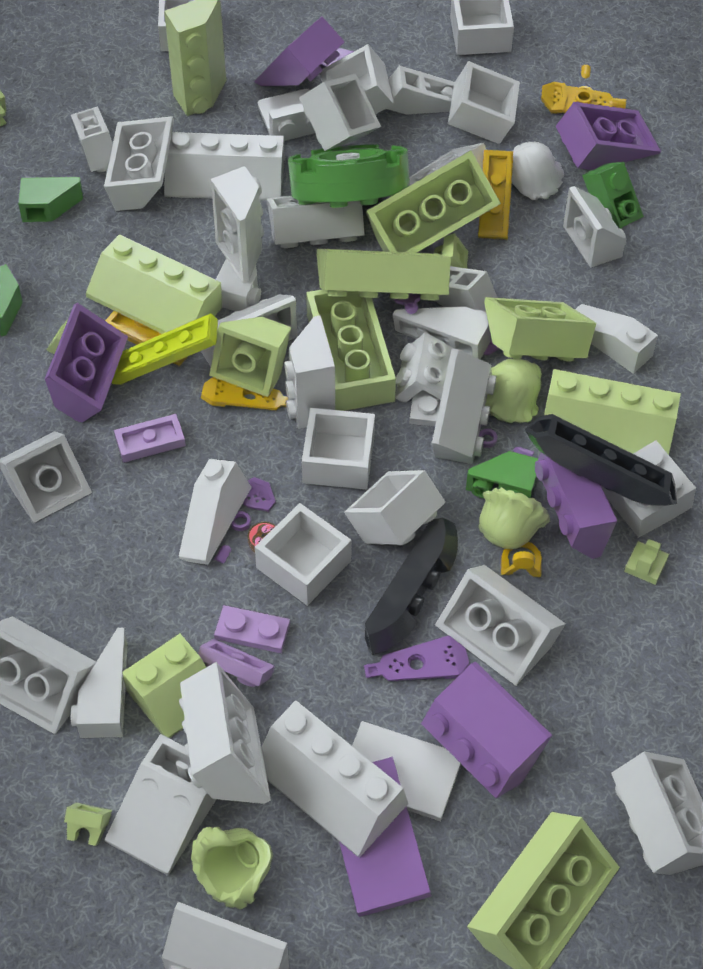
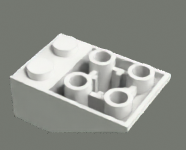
M162 734L159 735L141 762L105 838V842L167 876L216 801V799L210 797L203 787L197 788L191 781L188 774V768L191 767L190 758L187 755L185 746Z

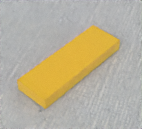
M484 150L482 171L501 204L479 216L478 238L508 240L514 151Z

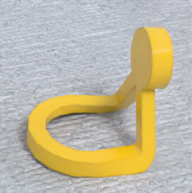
M527 542L521 547L529 549L532 553L526 551L516 552L513 555V564L509 566L508 555L513 549L504 548L501 557V575H511L519 569H525L531 576L541 577V552L534 544Z

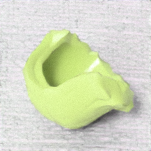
M506 359L492 367L491 375H495L497 378L493 395L487 394L485 406H490L489 414L495 416L498 420L509 423L531 421L532 416L538 415L539 411L536 401L541 389V368L537 364L524 359Z
M494 488L492 491L483 492V497L486 501L480 514L479 530L489 542L498 547L517 549L526 544L539 528L545 527L550 522V515L547 513V510L542 507L541 502L536 501L534 498H528L526 495L515 493L512 490L506 491L504 488Z
M206 827L202 829L197 839L193 841L191 860L197 880L204 886L207 894L212 895L213 899L218 902H224L226 907L243 909L247 907V904H251L255 900L254 894L258 891L261 882L270 870L273 853L270 844L265 839L257 837L246 828L222 831L220 827Z

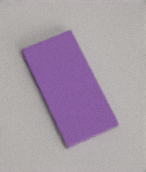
M393 756L372 762L401 786ZM407 806L360 858L339 841L359 917L432 897Z

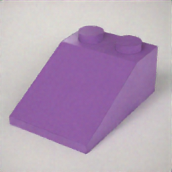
M321 16L294 40L254 82L260 86L299 85L306 78L311 82L323 71L320 67L323 62L329 65L340 55L337 49L345 41Z
M573 102L556 125L562 142L566 145L572 157L573 163L580 169L594 170L607 163H625L661 153L646 123L637 110Z

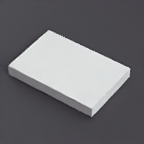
M362 721L352 746L371 762L393 756L400 784L404 788L409 803L407 805L408 811L441 821L461 763L444 747Z

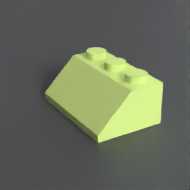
M485 298L484 304L492 343L503 350L505 356L521 359L522 355H528L539 360H548V357H556L564 361H574V358L588 357L596 322L564 302Z

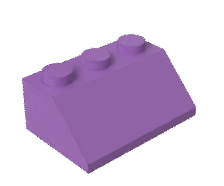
M79 303L74 304L45 381L54 407L77 422H84L102 410L128 336Z
M540 453L538 461L535 462V473L540 481L542 480L549 505L552 508L554 507L557 513L562 534L567 536L571 547L592 559L601 557L617 523V519L601 485L576 475L574 472L553 462L543 453Z
M476 661L471 663L434 700L421 723L495 798L512 790L524 781L552 737V734Z

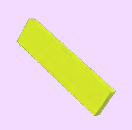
M210 313L124 350L111 383L123 384L216 345L218 319Z

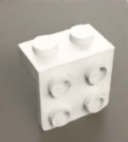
M302 89L258 101V109L270 136H284V141L316 133L309 118L305 115L303 105L299 99L300 96L310 91L309 89Z
M426 332L413 343L406 344L400 354L402 363L400 371L396 376L397 388L395 398L406 403L421 390H425L441 399L453 347Z

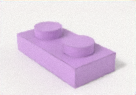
M176 414L114 430L123 463L186 446Z
M223 605L214 637L216 640L282 654L290 626V619Z
M216 639L201 645L198 652L202 661L207 663V667L217 662L224 672L236 676L240 683L251 687L260 686L268 681L275 668L272 664Z

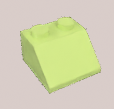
M265 317L221 322L218 327L217 342L214 348L209 376L268 397L282 372L291 327Z
M180 633L123 671L122 675L126 691L159 732L171 738L183 729L182 721L185 720L184 712L179 703V699L182 698L180 682L205 669L206 666L201 657Z

